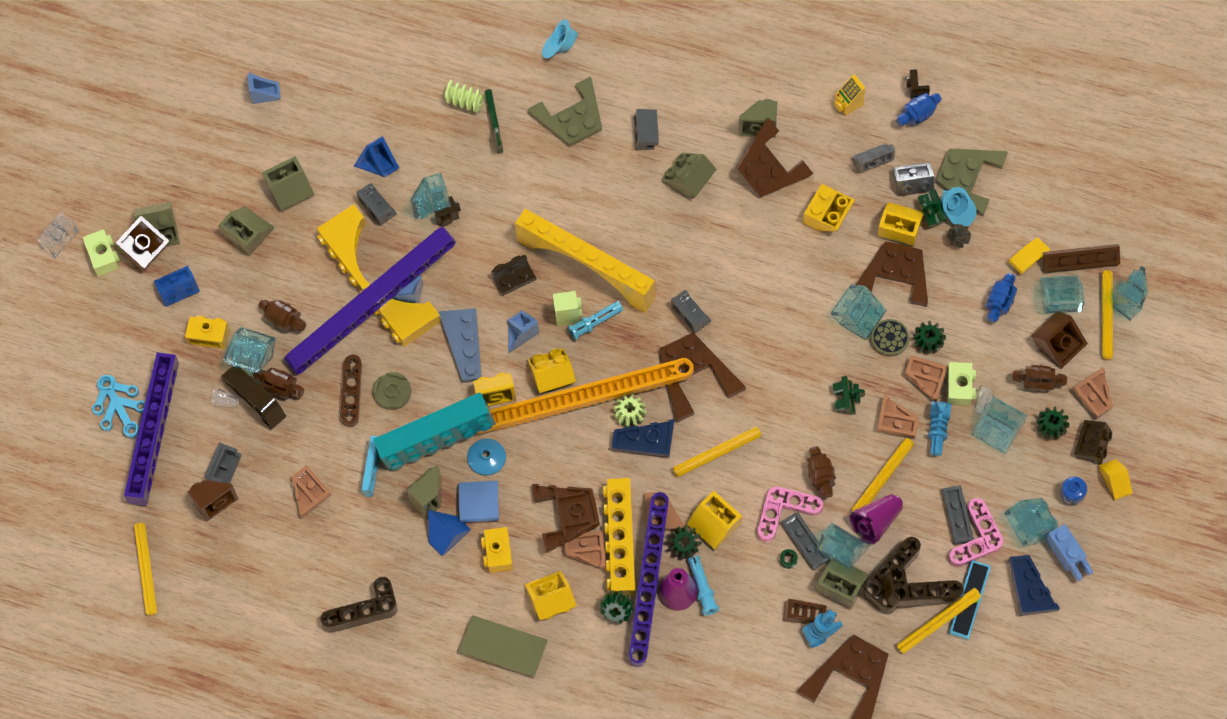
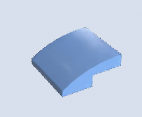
M498 481L459 483L460 522L499 520Z

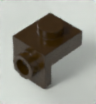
M917 69L910 70L909 77H906V88L910 89V98H916L925 93L929 94V85L919 86Z
M449 196L450 207L434 212L438 226L448 225L454 220L459 219L458 212L461 211L458 200L454 201L452 196Z

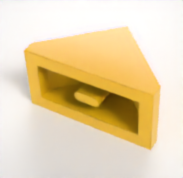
M1114 459L1098 465L1114 501L1133 494L1128 470L1122 463Z

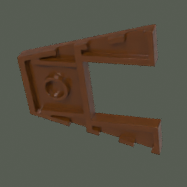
M694 332L659 348L662 363L681 358L689 359L693 363V375L711 367L728 398L746 390L745 385ZM681 365L678 370L681 373H686L690 368L688 365ZM674 382L668 385L676 422L678 423L693 416L694 410L679 383Z
M853 635L798 689L797 694L815 703L832 672L835 670L868 689L851 719H871L889 654Z

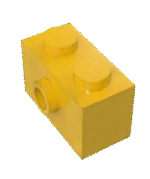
M200 315L196 317L190 316L185 339L188 345L225 349L230 328L227 321L221 318L213 320Z
M507 527L484 530L485 537H481L482 549L486 548L487 555L483 556L485 567H489L490 573L513 570Z

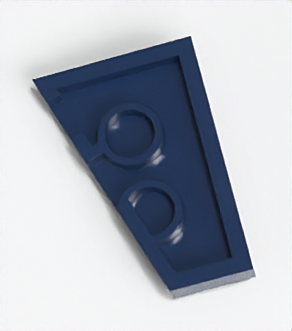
M675 419L662 423L654 422L640 427L632 426L615 429L612 450L670 457Z
M1030 555L1010 557L1008 561L1020 615L1059 611L1058 604L1052 599L1051 592L1040 578L1041 575Z

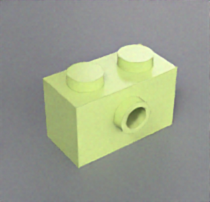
M576 291L553 294L557 326L579 322V316L583 315L581 298L576 297Z

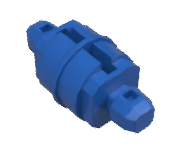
M925 93L911 99L910 102L905 104L901 111L902 114L896 119L897 124L904 126L909 123L910 126L926 121L934 114L937 108L936 105L941 102L942 97L939 93H934L930 96Z
M1007 273L1001 281H996L989 292L985 307L989 310L987 320L992 323L997 322L1001 315H1006L1014 303L1017 288L1014 286L1015 275L1012 273Z

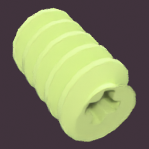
M450 80L445 90L444 99H446L448 104L453 102L454 106L460 105L461 108L466 107L469 111L473 109L475 113H478L483 106L485 93L481 96L480 89L473 93V87L467 91V85L465 84L460 89L459 82L454 87L453 80Z

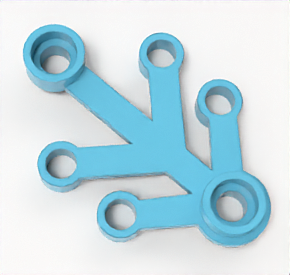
M111 375L101 376L97 382L100 392L96 403L92 406L93 413L96 416H101L105 411L103 404L107 394L111 399L105 417L100 422L101 428L104 431H110L113 428L112 419L117 410L124 424L123 432L126 437H137L139 427L137 423L130 420L123 406L136 409L138 413H143L144 408L138 409V406H145V402L119 397L115 391L125 392L130 398H135L139 394L138 388L135 385L128 386L116 383L115 378ZM106 383H110V386L104 387ZM132 389L136 390L133 394L129 393ZM97 407H101L100 411H95ZM105 423H110L108 427H103ZM131 429H135L133 434L129 433Z

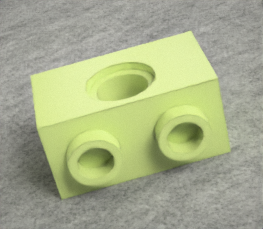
M103 229L83 237L97 276L119 269L117 262L120 259L117 251H112L111 246L114 243L111 235H106ZM102 250H106L104 254H99Z
M949 362L947 372V403L958 406H971L972 399L976 397V388H972V381L976 380V370H972V363ZM964 382L966 386L961 387L957 383Z

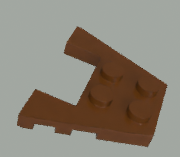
M769 118L765 119L762 128L757 132L754 141L748 147L736 167L760 197L814 174L802 160L788 172L765 145L766 142L779 132L778 128Z
M885 241L855 285L854 291L871 294L875 277L914 285L910 304L927 307L928 296L922 249Z
M532 484L535 503L556 499L562 530L542 534L545 552H550L600 526L592 488L569 486L567 488H558L556 485L546 487Z

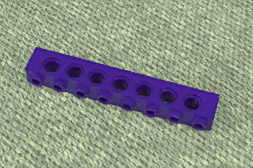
M156 353L124 493L128 504L143 506L148 504L179 367L178 359L174 354Z

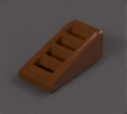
M788 599L784 604L783 621L803 624L813 623L816 610H819V614L825 613L827 605ZM800 608L803 609L802 616L799 615ZM808 609H811L810 617H807Z

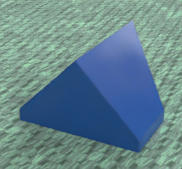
M383 136L366 145L354 164V167L382 177L399 169Z
M428 510L429 544L443 557L471 529L464 522H460L458 516Z

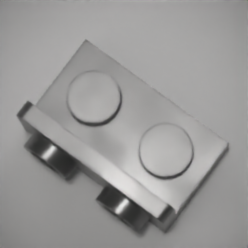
M885 143L854 155L853 160L859 172L862 173L893 161L895 148L893 144L888 145Z
M930 162L893 168L898 196L930 192L934 189V174Z

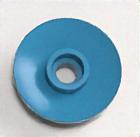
M478 440L468 451V464L477 474L484 476L496 474L503 468L506 462L505 449L496 440ZM485 452L490 453L488 457L483 456Z

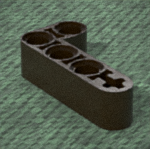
M234 364L221 375L223 381L259 414L263 422L270 429L276 427L286 418L277 400L237 364Z
M915 537L906 538L865 583L863 592L865 599L884 614H892L896 607L883 604V601L886 599L881 574L892 565H896L893 562L895 559L903 561L904 564L900 566L904 570L911 565L918 557L921 548L920 541ZM912 546L915 547V549L912 548V549L908 552V555H906L907 550H908V547H909V548H911ZM891 573L892 577L896 579V576ZM874 587L878 590V592L874 594L870 593L868 591V588Z
M892 565L882 574L886 602L894 607L951 603L963 595L964 592L963 585L956 580L907 583L906 572L900 565ZM891 573L896 576V579L892 577Z
M379 577L375 580L374 590L376 598L323 612L320 621L324 630L334 633L395 616L398 606L391 581L387 577ZM382 585H387L388 589L385 591H380L379 587ZM387 603L393 604L392 608L387 610L383 607ZM366 609H374V611L371 614H364V611ZM353 613L354 617L352 619H345L347 614ZM329 619H332V624H328Z

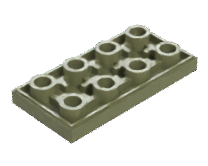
M472 615L459 653L534 678L548 641L547 639Z

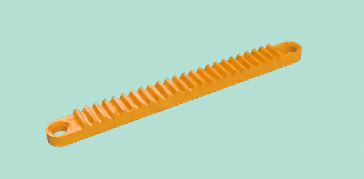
M681 358L490 409L496 424L487 431H479L475 434H483L495 430L500 431L502 428L507 429L510 426L515 427L517 424L522 425L525 422L530 423L532 420L537 421L540 418L545 419L547 416L552 417L555 414L560 415L562 412L567 413L577 408L582 409L592 404L597 405L599 402L604 403L607 400L612 401L614 398L619 399L624 395H634L637 392L642 393L644 390L649 391L659 386L671 385L674 382L690 378L694 372L693 363L689 359ZM681 365H688L690 368L686 373H681L678 369Z

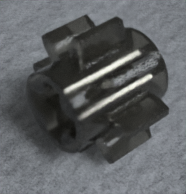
M955 224V228H950L947 238L950 241V245L963 248L964 244H969L971 233L967 226Z

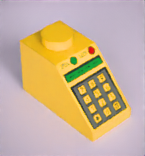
M855 74L848 79L835 95V107L839 112L842 111L845 116L864 105L865 86Z

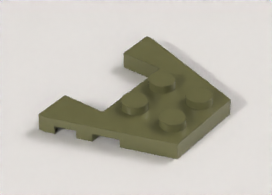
M591 77L576 83V88L584 100L553 116L550 115L542 101L528 108L529 115L538 119L539 123L548 127L554 135L569 147L602 131Z
M949 149L936 184L946 191L954 187L963 188L974 202L977 214L984 216L989 199L973 194V187L982 164L985 163L1002 169L1008 152Z

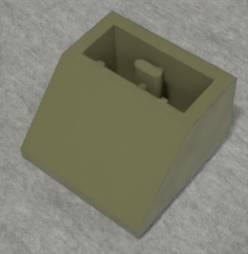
M682 152L676 157L674 164L666 170L661 181L684 196L696 197L717 169L704 154Z
M296 156L262 172L264 181L281 212L314 196V192Z
M171 201L134 209L135 221L140 216L146 219L169 240L166 246L180 243Z
M246 206L231 211L218 225L221 234L248 255H251L274 229L271 224Z
M437 465L427 469L423 477L419 481H414L408 490L411 504L426 519H428V510L437 511L441 507L442 478Z
M833 557L819 579L816 591L852 609L870 574Z

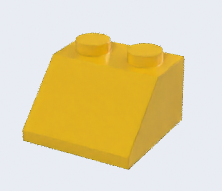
M499 373L494 377H480L473 381L475 393L481 392L489 407L516 401L511 373Z
M561 570L524 584L539 620L550 619L556 614L568 612L572 608L577 607L570 585Z

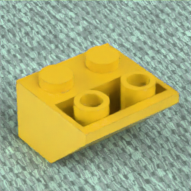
M821 183L804 212L803 223L818 231L837 232L854 204L855 199Z
M888 202L879 224L878 236L914 246L924 216L923 211Z
M555 348L549 353L535 354L527 359L539 393L576 382L571 361L564 348Z
M713 490L700 503L687 522V525L691 529L695 528V533L700 534L701 538L716 550L742 524V515Z

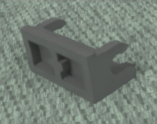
M637 109L633 117L635 150H653L654 145L659 144L657 110Z
M372 183L356 192L359 202L380 226L397 215L396 211L387 203Z
M686 290L671 299V307L694 333H697L711 322L710 317L701 310Z
M219 442L205 474V479L207 481L230 483L242 456L241 453H238L237 449Z

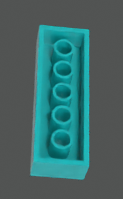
M481 392L380 435L373 440L383 463L389 470H397L408 462L420 460L426 454L431 455L438 452L442 447L453 446L458 440L471 438L474 436V433L487 431L496 423L488 403Z

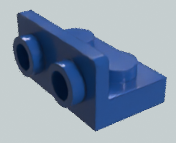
M189 266L154 280L166 307L200 292Z

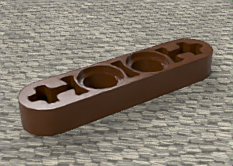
M354 354L347 356L344 361L341 420L346 427H354L359 422L362 362L360 357ZM352 361H356L354 366L355 373L351 372L350 364H352ZM356 378L357 383L354 386H349L347 380ZM348 396H355L356 401L353 404L346 402ZM348 409H352V416L354 418H352L351 421H348L347 418H345L349 416Z

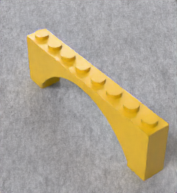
M353 204L318 227L317 239L322 246H327V252L333 260L337 259L340 270L343 273L347 272L350 276L348 278L353 287L357 286L360 289V294L370 285L361 274L357 265L358 240L362 228L366 226L365 217ZM390 299L374 313L375 315H380L382 318L380 321L383 326L393 332L391 334L397 344L400 342L403 347L441 323L440 314L430 301L426 303H408Z
M526 208L515 222L517 242L533 251L536 248L548 249L577 260L602 276L627 299L629 305L645 314L654 302L655 280Z

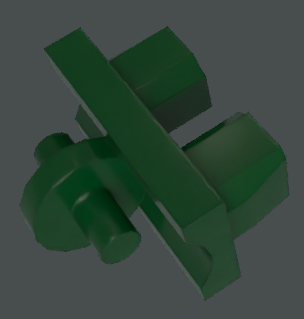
M932 189L927 194L918 196L921 210L930 228L947 220L935 189Z
M842 376V381L833 383L834 394H843L844 398L835 400V409L838 412H848L850 415L856 414L855 403H861L860 398L865 396V390L859 389V384H853L851 380H848V376Z

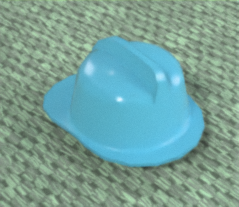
M561 20L544 44L542 49V56L544 58H551L557 52H566L574 45L578 33L570 27L568 20Z
M954 187L948 191L944 190L940 202L950 221L960 228L971 225L976 217V207L968 193L961 187Z

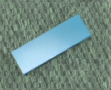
M371 436L361 489L365 497H372L374 493L380 456L373 439L378 436Z

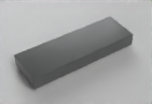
M961 485L942 488L941 492L954 546L974 540Z
M798 512L781 521L782 526L813 571L830 561L829 556Z

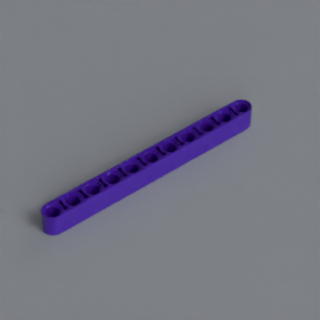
M444 227L435 230L284 357V361L295 375L303 373L452 249L456 243L455 239Z

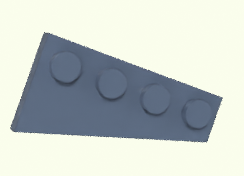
M476 308L438 312L462 382H473L482 377Z

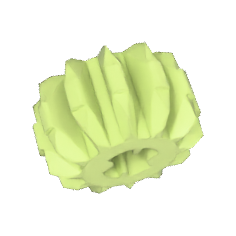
M633 394L630 398L624 395L623 401L618 399L617 405L614 406V411L616 412L614 417L619 419L620 425L626 422V427H629L630 423L637 426V421L642 423V416H646V411L644 410L646 405L641 403L640 397L634 399Z

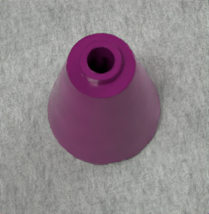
M890 494L854 510L849 516L854 532H859L863 536L861 539L864 542L874 545L882 538L902 511L903 501L899 496Z
M675 568L671 570L659 585L660 600L671 610H686L697 599L698 589L696 582L684 569Z

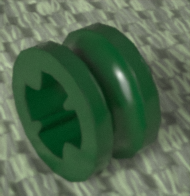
M791 549L784 550L780 555V564L786 569L796 566L798 560L797 553ZM786 555H788V557H790V555L793 556L791 563H789V561L785 562Z

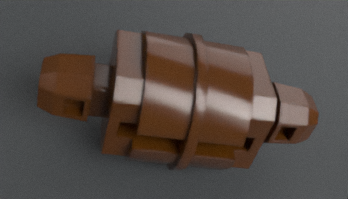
M268 300L260 301L258 307L265 313L264 318L275 327L287 331L294 329L304 331L306 323L300 318L301 313L290 306V304L281 300L271 302Z
M1031 365L1026 366L1025 372L1015 370L1012 373L1013 381H1024V387L1031 390L1048 391L1054 390V384H1057V386L1067 385V376L1059 373L1055 375V368L1050 366Z
M272 367L268 370L256 369L254 371V379L261 382V386L273 396L287 399L290 396L300 398L304 394V388L296 384L297 378L285 371Z
M818 446L811 447L809 451L810 458L807 459L808 477L811 479L812 485L816 487V490L821 491L824 498H830L833 496L832 487L836 485L835 468L832 466L831 460L827 458L826 454H822Z

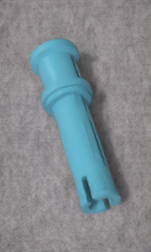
M616 301L588 318L582 317L581 321L574 325H568L567 329L571 337L577 341L581 335L587 332L591 333L595 326L622 312L623 307L619 301ZM608 311H611V312L608 313L607 315H605V316L601 317L600 319H598V317H600L601 315L607 313Z
M694 556L695 563L693 557L688 559V563L699 591L697 598L701 601L702 613L705 616L715 614L720 608L716 605L714 591L709 588L700 556Z

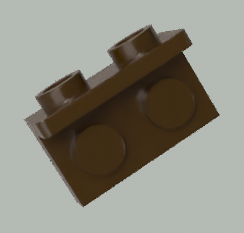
M526 255L515 256L510 262L499 264L492 270V277L502 296L536 281V276L527 261Z
M1084 420L1074 452L1076 458L1095 460L1099 465L1103 463V459L1107 456L1108 443L1112 439V430L1106 422Z

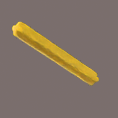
M1110 270L1102 272V358L1104 360H1111L1113 358V272Z
M754 427L674 466L673 472L676 477H680L761 437V432L758 427Z
M909 438L904 439L854 505L852 512L872 502L914 446L912 440Z
M139 522L134 525L145 613L146 615L153 616L157 614V605L146 525Z
M973 588L897 644L900 652L906 653L980 599L981 594L979 591Z

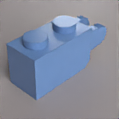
M1066 524L1048 533L1046 542L1067 572L1071 571L1078 582L1082 580V574L1077 566L1081 565L1088 575L1093 574V570L1086 560V554Z

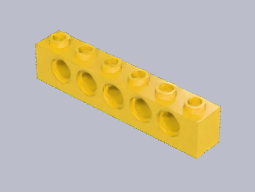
M630 478L607 479V486H603L604 497L608 498V504H604V516H608V523H605V534H609V541H605L606 553H610V560H606L607 572H611V579H607V591L612 592L614 590L616 593L622 591V595L629 594V596H635ZM616 497L622 499L620 503H614L612 500ZM616 516H622L623 520L620 522H616L613 520V518ZM618 534L624 536L622 540L614 539V537ZM617 553H623L625 557L622 559L615 558V555ZM618 572L626 574L623 578L616 577Z

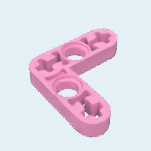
M772 487L768 491L759 523V539L763 542H770L774 539L782 508L816 516L823 510L822 500L817 496L781 487ZM775 493H779V497H781V498H778L777 500H773V496H771V495H775ZM785 494H786V495H788V496H787V501H786V503H783V502H784V499H783V498H785ZM798 497L801 503L794 506L790 503V499ZM804 499L807 500L805 508H803ZM813 502H816L818 506L815 510L811 509ZM774 510L777 516L774 519H769L766 516V512ZM768 523L770 524L769 532L772 534L764 536V532L762 531L766 530V526Z
M972 499L968 505V513L980 538L952 549L949 561L955 567H962L971 563L972 560L976 561L999 551L1003 545V538L982 499ZM974 504H976L977 507L981 506V517H979V513L977 510H973ZM988 521L991 527L984 530L980 527V522ZM990 533H992L994 541L998 540L997 546L989 544L991 541ZM973 545H978L982 552L980 554H973L970 548ZM965 549H967V554L962 556L961 561L954 559L956 553L961 556L965 554Z

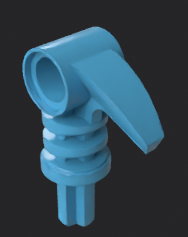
M932 401L930 411L931 425L930 432L928 433V438L932 440L931 455H942L943 441L948 439L946 432L948 421L950 420L951 403Z
M827 610L825 613L819 614L813 623L806 625L802 629L811 648L825 643L828 637L842 627L841 621L834 623L837 616L836 612Z

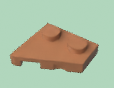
M911 355L905 375L933 401H937L948 366Z
M1103 367L1073 387L1075 394L1096 419L1113 408Z
M884 394L877 431L915 438L919 418L913 413H909L902 405H897L889 399L888 395Z
M307 465L291 477L299 513L302 518L331 496V492Z
M657 492L645 493L646 529L651 498ZM661 499L654 502L658 507H662L665 504ZM669 500L665 531H678V526L684 531V524ZM655 518L652 520V524L659 526L662 524V520Z
M603 531L587 532L564 544L567 557L606 569Z

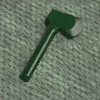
M487 89L485 90V96L497 154L503 153L500 128L492 90Z

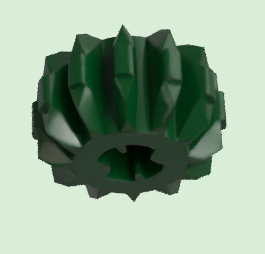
M928 321V325L922 322L920 327L915 328L916 334L913 335V339L916 341V347L921 346V352L926 349L928 354H930L933 349L937 353L939 347L942 348L944 346L943 341L946 340V335L943 334L944 328H938V323L932 325V322Z
M1056 406L1053 407L1052 411L1047 407L1045 412L1041 411L1039 413L1040 418H1037L1036 423L1038 424L1037 430L1043 431L1042 437L1049 435L1050 440H1052L1053 436L1060 439L1061 434L1065 435L1067 433L1066 429L1069 428L1070 423L1067 422L1069 419L1068 415H1063V409L1058 412Z
M685 525L684 532L678 526V535L674 531L671 532L676 538L668 539V542L675 543V545L669 548L670 550L678 548L674 553L675 556H678L680 551H682V559H685L686 552H688L690 557H693L691 550L693 549L698 553L699 549L694 546L702 545V542L695 541L701 535L696 534L693 536L696 529L692 528L688 532V525ZM686 536L691 542L686 547H682L683 544H680V540H683Z
M613 590L610 594L606 593L601 600L600 614L605 615V620L610 619L612 624L615 621L621 624L623 620L627 621L633 613V600L629 599V594L622 595V591L616 593Z

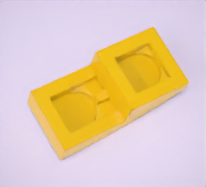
M1037 237L1018 251L1008 262L1022 275L1043 258V252H1049L1050 249Z

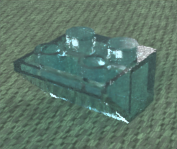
M441 173L423 178L412 196L411 205L415 219L426 218L435 211L450 207L448 191Z
M1143 266L1138 271L1136 269L1132 271L1128 277L1129 280L1126 283L1122 282L1116 289L1117 293L1113 298L1115 300L1113 308L1129 321L1143 308L1148 294L1146 272Z
M1078 275L1040 277L1044 314L1056 313L1057 311L1062 313L1082 312L1085 301L1083 285Z
M851 284L830 314L841 326L867 340L875 325L878 324L887 310L866 286Z
M240 327L233 334L223 362L229 363L233 367L247 369L252 373H259L273 358L276 338Z
M993 396L983 411L972 436L1006 454L1025 424L1027 415Z
M1043 498L1020 500L1004 512L1023 546L1035 545L1047 539L1048 533L1059 527L1057 520L1052 516L1048 504Z
M831 523L822 533L817 550L851 569L867 551L870 544L839 525Z

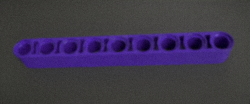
M662 492L655 493L650 503L629 652V661L635 667L643 666L647 661L669 503L667 495ZM661 499L665 504L662 507H658L654 502ZM659 518L662 520V524L656 526L652 524V520ZM656 537L660 542L653 545L649 542V539ZM649 556H653L657 559V562L650 564L646 559ZM651 575L654 577V581L647 583L644 581V577ZM648 594L651 596L652 600L649 602H643L641 600L642 595ZM640 614H647L649 619L642 622L638 619V616ZM638 633H644L646 639L638 641L635 636ZM640 652L644 657L642 660L637 661L632 657L633 654Z

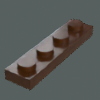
M1119 244L1043 252L1045 272L1120 264Z

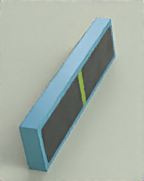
M972 560L961 597L973 588H976L982 597L991 566ZM981 598L954 617L950 635L969 640Z

